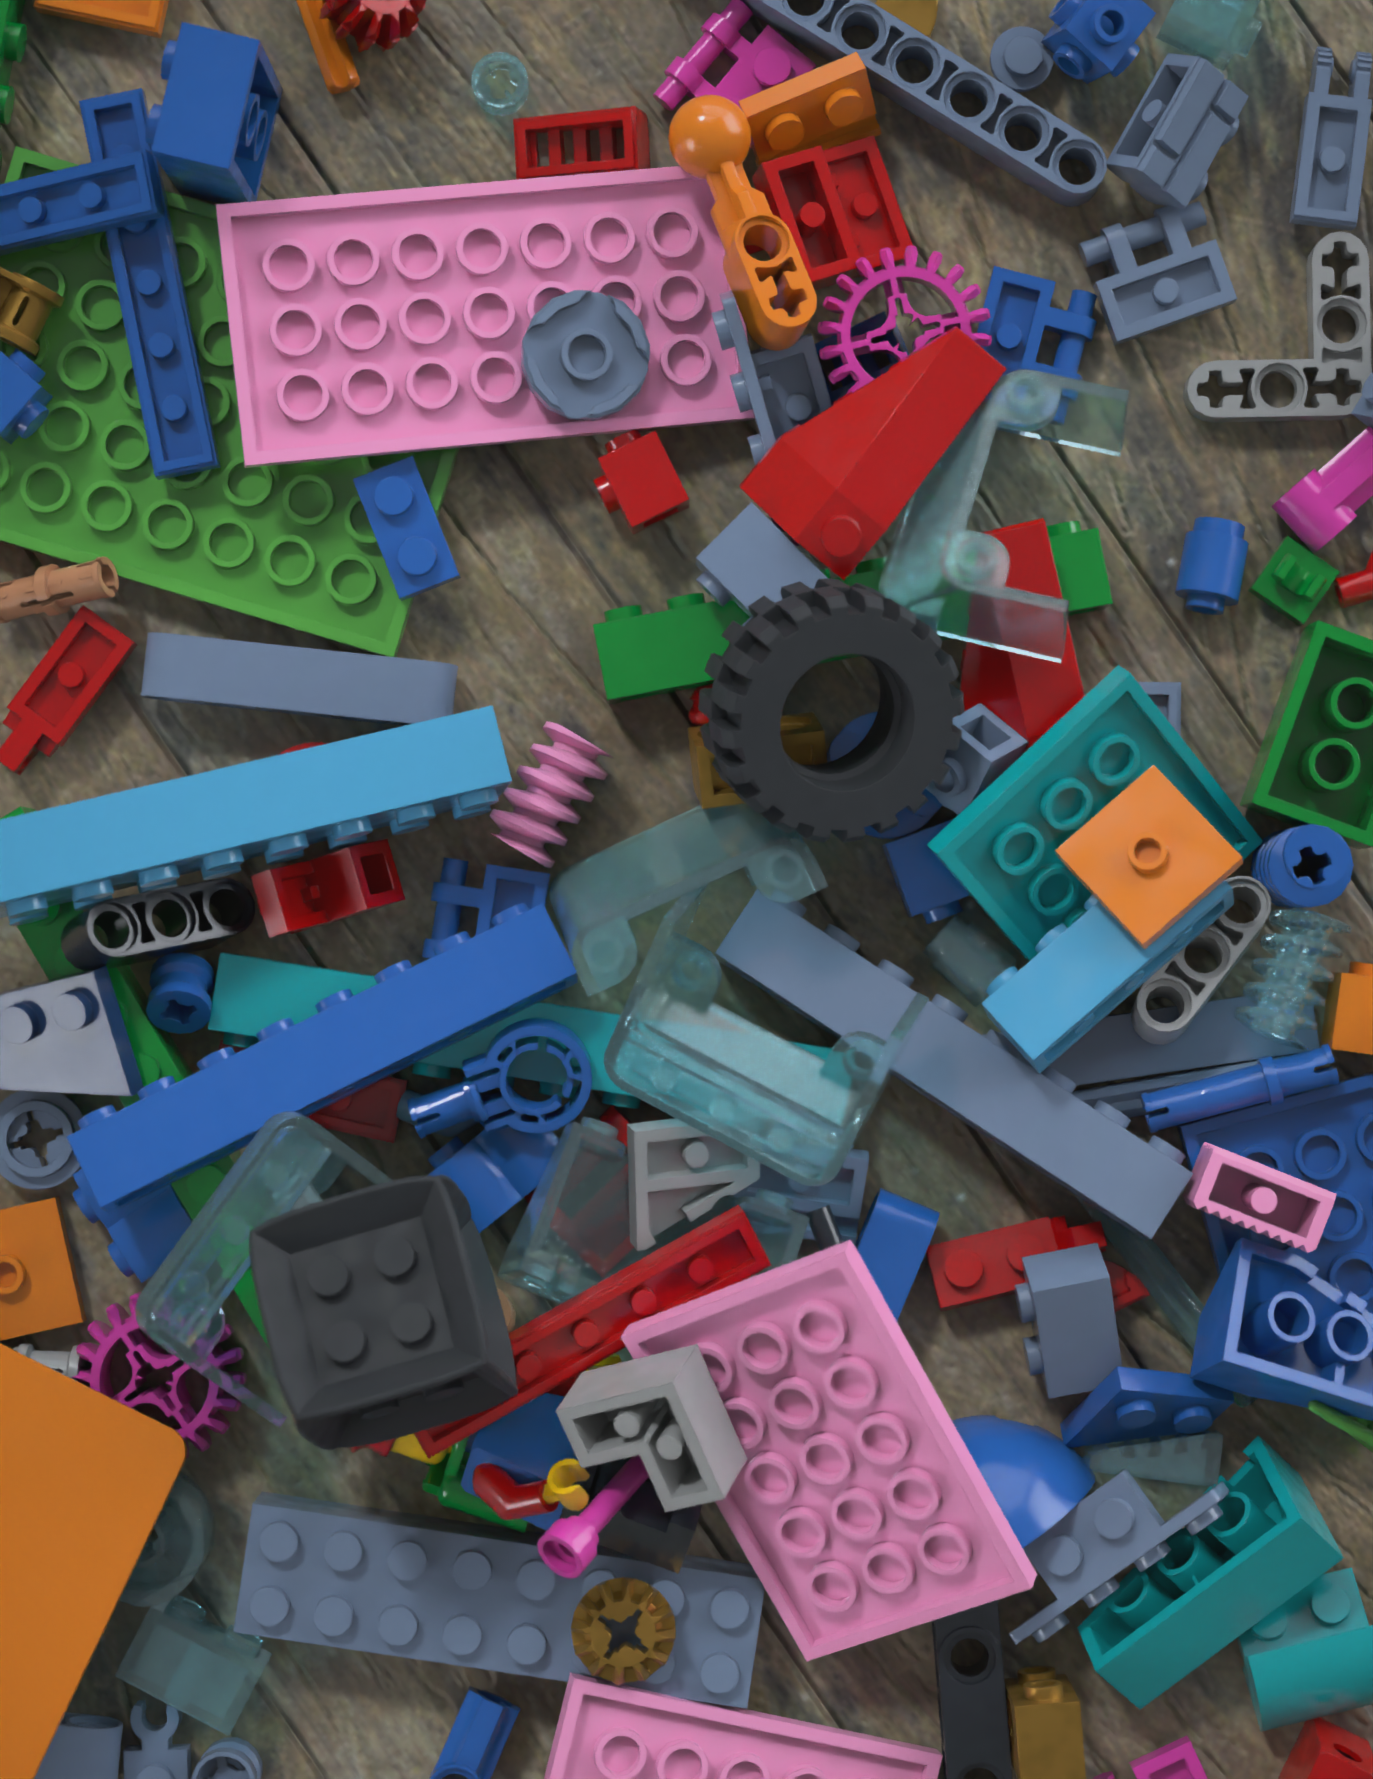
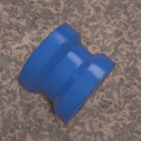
M180 952L160 957L152 965L149 983L152 991L149 993L146 1007L149 1020L156 1027L172 1033H192L202 1029L209 1022L212 1011V1002L209 995L213 991L215 981L213 967L205 959L195 954Z

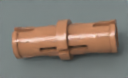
M104 556L63 568L56 564H49L39 567L35 575L3 583L0 582V623H8L14 619L43 612L49 616H57L67 613L72 605L114 597L115 592H118L119 579L114 564L109 558Z

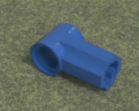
M470 1686L429 1779H442L454 1773L463 1775L468 1779H491L520 1712V1707L492 1692Z

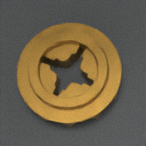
M620 1577L597 1584L582 1597L573 1615L571 1635L575 1655L580 1658L592 1676H599L612 1681L616 1685L638 1680L645 1681L651 1674L666 1664L675 1642L676 1625L674 1614L668 1601L656 1588L638 1579ZM637 1609L641 1610L637 1616L638 1622L635 1626V1634L641 1639V1644L646 1646V1648L644 1649L638 1644L634 1646L625 1641L619 1648L615 1647L611 1654H609L607 1650L610 1646L609 1642L612 1637V1631L606 1626V1621L600 1615H603L608 1620L613 1618L615 1621L622 1623L628 1616L632 1617Z

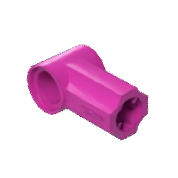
M1370 426L1364 429L1319 471H1316L1315 468L1311 470L1271 506L1313 554L1354 520L1357 516L1354 512L1371 496L1373 497V429Z

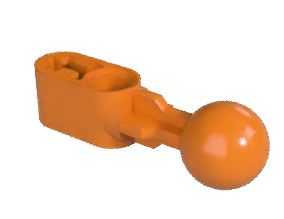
M718 95L695 97L683 104L671 121L668 134L671 153L683 170L695 177L706 179L715 199L710 214L725 250L723 270L750 336L758 345L768 350L780 351L788 349L800 339L816 310V292L788 226L779 217L772 214L764 193L751 187L742 166L751 145V130L745 114L734 102ZM756 245L763 248L771 260L759 261L752 258L746 252L744 246ZM772 303L774 304L776 310H773V308L771 307Z

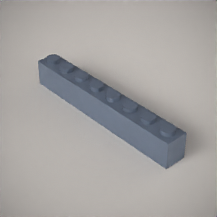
M759 889L756 890L716 950L715 958L717 961L1141 1239H1152L1194 1174L1181 1166L1186 1157L1181 1151L1154 1135L1148 1143L1126 1130L1131 1120L1101 1100H1098L1094 1107L1086 1104L1072 1094L1077 1085L1054 1068L1048 1066L1039 1074L1036 1070L1018 1059L1020 1052L1002 1034L990 1029L985 1037L963 1023L968 1013L950 1000L936 994L930 1002L909 987L913 983L914 978L895 964L882 959L878 966H875L858 955L856 951L861 944L843 930L828 924L825 930L822 931L803 919L802 917L807 909L786 893L775 889L769 897Z

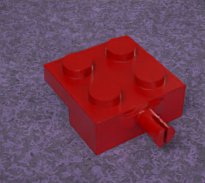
M874 135L823 150L822 146L819 145L763 162L752 176L755 189L764 193L772 214L779 217L788 226L815 291L835 285L836 279L840 274L847 275L851 279L861 277L855 265L856 261L861 257H865L870 262L874 272L882 270L879 260V252L882 248L889 247L891 249L895 266L903 264L906 247L909 245L913 246ZM756 245L744 246L749 255L764 250Z

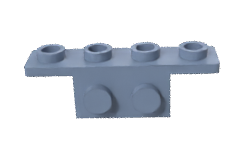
M731 290L719 294L723 310L713 312L712 317L722 351L733 347L736 351L741 372L729 376L740 413L753 410L759 434L747 438L756 466L782 434L798 424H804L831 407L832 404L811 333L801 336L795 345L785 350L773 351L760 348L750 351L736 300ZM771 518V522L782 533L786 532ZM789 535L790 541H791L796 547H797V546H801L798 542H796V541Z
M1127 1469L1122 1471L1080 1501L1054 1526L1023 1548L1029 1560L1056 1596V1599L1008 1634L1012 1641L1017 1645L1031 1634L1038 1644L1048 1639L1070 1622L1063 1611L1080 1599H1083L1090 1609L1120 1587L1114 1575L1131 1563H1134L1141 1573L1172 1550L1165 1539L1184 1526L1193 1536L1224 1513L1216 1503L1221 1501L1230 1492L1222 1481L1171 1518L1164 1521Z

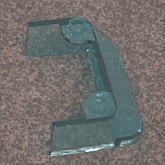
M1030 369L1016 370L1001 376L901 510L880 578L879 593L916 614V618L931 626L937 635L1062 663L1065 652L1069 601L1006 587L1010 558L1005 546L993 536L966 530L996 430L1120 457L1124 442L1129 391Z
M696 878L662 919L604 1054L605 1070L611 1081L623 1091L790 1179L807 1186L825 1185L837 1176L892 1077L929 998L920 993L916 994L887 1041L864 1031L850 1032L843 1035L835 1043L826 1061L713 1002L722 978L720 964L710 950L685 937L708 886L706 882Z
M292 1111L278 1113L264 1123L142 1290L135 1310L137 1323L147 1336L279 1428L287 1419L283 1413L207 1358L224 1332L225 1316L221 1305L251 1265L249 1232L267 1220L290 1211L310 1182L318 1194L327 1190L344 1167L369 1186L393 1181L318 1123L303 1114Z

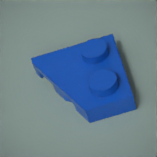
M1117 1366L1060 1423L1063 1443L1067 1447L1074 1448L1182 1433H1198L1212 1425L1213 1421L1234 1402V1396L1231 1390L1192 1379L1190 1374Z

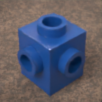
M1060 0L1049 14V18L1055 24L1042 39L1041 43L1054 54L1053 60L1056 65L1072 78L1082 79L1088 84L1108 73L1116 77L1130 65L1139 53L1140 47L1134 42L1156 13L1142 0Z

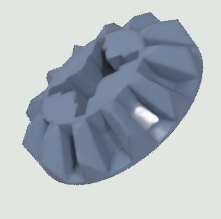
M17 1091L0 1103V1174L6 1180L19 1187L40 1190L57 1186L78 1171L80 1165L66 1137L81 1130L77 1122L83 1115L77 1107L75 1100L56 1092ZM30 1111L33 1112L34 1119L39 1121L42 1129L53 1128L56 1130L62 1128L63 1134L56 1136V1140L47 1143L48 1154L45 1156L48 1165H46L44 1156H40L36 1147H14L13 1142L23 1140L22 1136L31 1133L30 1122L33 1119Z

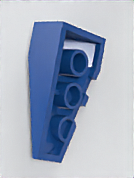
M1240 1238L1236 1241L1199 1316L1190 1378L1243 1395L1308 1408V1403L1311 1400H1316L1344 1415L1373 1421V1314L1365 1309L1368 1303L1351 1291L1344 1294L1316 1275L1319 1269L1303 1257L1249 1239Z

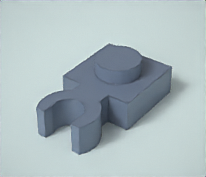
M171 1699L167 1704V1722L163 1725H154L148 1721L145 1700H138L133 1706L130 1723L136 1736L142 1740V1745H127L124 1749V1779H191V1744H172V1735L182 1720V1707L178 1699Z

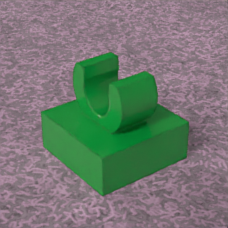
M1286 536L1248 591L1298 626L1305 624L1340 571L1289 536Z

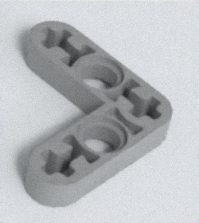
M1341 231L1330 233L1319 240L1308 255L1306 265L1308 359L1217 360L1203 363L1191 373L1184 384L1183 399L1191 415L1201 421L1212 423L1341 420L1352 416L1351 412L1362 396L1363 385L1372 373L1369 256L1367 248L1358 237ZM1334 247L1341 248L1342 258L1353 261V266L1349 267L1342 274L1341 293L1355 290V298L1345 295L1333 296L1325 300L1321 298V291L1330 293L1335 287L1333 268L1323 266L1321 261L1333 252ZM1334 309L1348 312L1355 320L1356 325L1355 335L1352 340L1345 343H1336L1328 339L1322 329V320L1325 313ZM1304 372L1313 373L1310 386H1326L1335 380L1337 373L1343 374L1345 384L1355 385L1356 393L1350 395L1345 400L1344 406L1337 405V398L1334 394H1315L1310 398L1313 408H1306L1304 403L1307 397L1308 384ZM1273 373L1282 374L1291 381L1294 396L1289 405L1276 408L1264 402L1259 389L1260 383L1266 375ZM1241 374L1250 375L1246 389V397L1250 409H1242L1240 407L1243 395L1223 397L1218 404V408L1210 407L1208 397L1198 396L1197 388L1203 387L1208 382L1210 375L1217 376V383L1223 388L1239 387L1243 383Z

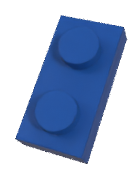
M413 456L353 479L401 601L461 578Z

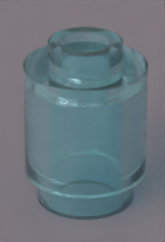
M957 914L944 925L922 951L933 961L930 968L974 1008L989 997L986 990L992 981L1006 969L1015 966L1018 961L974 920L967 924Z

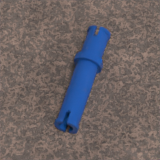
M1325 1044L1321 1045L1320 1048L1275 1060L1270 1055L1257 1058L1256 1065L1151 1093L1144 1092L1140 1094L1143 1110L1145 1109L1146 1112L1166 1107L1163 1111L1145 1115L1149 1131L1153 1134L1158 1132V1130L1267 1101L1271 1106L1284 1103V1097L1327 1085L1339 1084L1337 1068L1333 1069L1332 1066L1314 1070L1318 1066L1335 1062L1330 1046Z

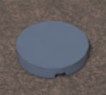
M574 290L552 298L533 316L522 340L521 368L530 391L548 410L570 420L595 421L619 412L639 393L648 372L650 343L641 320L623 301L610 295L606 296L600 292Z

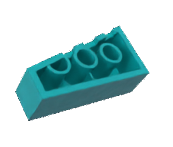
M1259 1435L1242 1451L1249 1459L1229 1481L1220 1475L1203 1493L1205 1494L1223 1481L1230 1492L1216 1504L1224 1514L1193 1536L1185 1527L1165 1539L1172 1550L1141 1573L1137 1567H1134L1119 1583L1120 1587L1108 1595L1077 1627L1095 1671L1138 1709L1145 1707L1344 1559L1301 1475Z

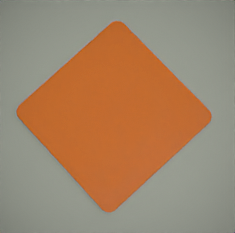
M1 1343L0 1779H34L186 1461L187 1447L185 1440L175 1429Z

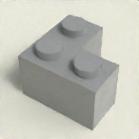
M697 1344L584 1371L556 1409V1413L581 1468L640 1455L665 1512L725 1499L747 1460V1456Z

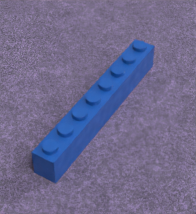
M526 903L514 905L491 919L493 928L473 938H470L467 931L450 936L433 947L436 956L413 967L409 960L393 964L374 976L377 985L356 995H353L351 989L336 992L315 1005L318 1011L317 1014L297 1024H294L292 1018L279 1020L256 1034L259 1040L258 1043L238 1053H235L233 1047L220 1049L197 1062L199 1072L177 1083L173 1076L161 1078L140 1089L137 1092L140 1101L116 1112L113 1105H108L82 1117L77 1122L81 1130L66 1137L99 1207L110 1214L577 984L578 972L543 903L530 910Z

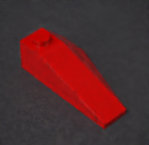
M955 326L892 365L887 372L853 393L851 391L833 402V406L802 425L798 424L782 434L741 482L739 487L796 542L841 579L845 580L886 532L1003 375L1006 368Z
M1043 518L979 534L969 603L971 615L966 649H963L960 666L962 672L960 691L963 692L964 711L982 703L1028 741L1023 754L1085 696L1047 526Z

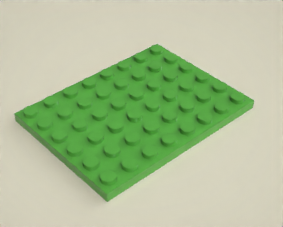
M16 146L5 183L78 166V164ZM165 191L221 467L158 480L154 475L105 231L1 255V268L11 273L16 272L53 290L65 300L60 308L52 309L37 338L36 343L40 349L36 357L21 351L46 373L38 384L50 393L53 398L45 406L49 410L47 418L30 437L23 439L18 436L12 444L0 437V542L73 564L92 561L104 556L112 561L120 578L376 655L396 657L415 596L403 601L399 599L353 479L413 456L438 518L459 448L245 468L216 206ZM0 340V351L9 357L16 348Z

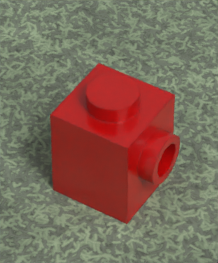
M631 430L617 436L604 445L608 454L598 458L599 468L603 475L593 479V482L608 513L611 514L620 509L632 535L689 508V497L655 430L644 436L641 435L639 430Z

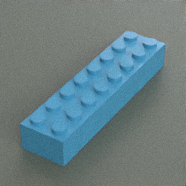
M493 705L1 819L0 918L8 916L10 926L23 925L49 917L48 907L73 901L75 910H85L104 900L112 899L114 891L137 886L139 893L178 886L176 879L180 875L201 871L203 880L216 879L240 872V864L244 863V860L259 856H265L267 865L279 864L303 857V849L308 848L310 844L328 841L329 849L336 850L367 841L366 834L373 832V829L390 826L392 835H399L428 827L429 819L436 817V814L452 811L454 820L468 819L491 811L490 805L499 802L498 798L512 782Z

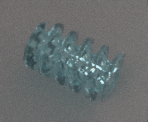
M1293 907L1291 910H1274L1270 912L1269 923L1282 934H1265L1260 940V946L1274 958H1257L1253 960L1251 965L1252 971L1265 982H1248L1243 987V994L1257 1006L1237 1007L1234 1017L1249 1031L1265 1039L1292 1048L1309 1050L1310 1048L1294 1035L1296 1030L1317 1029L1318 1024L1303 1012L1304 1007L1325 1006L1327 1000L1312 989L1313 982L1334 981L1335 975L1320 964L1322 958H1342L1344 952L1332 943L1329 937L1330 934H1351L1352 928L1342 921L1302 908Z

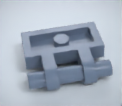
M1199 201L1188 204L1186 209L1170 205L1155 209L1154 217L1124 228L1120 223L1100 229V236L1078 244L1085 267L1109 260L1114 269L1115 275L1096 281L1093 285L1114 346L1231 305L1237 300L1216 239L1191 247L1186 232L1207 225L1206 215ZM1160 241L1163 242L1169 256L1137 266L1132 251Z

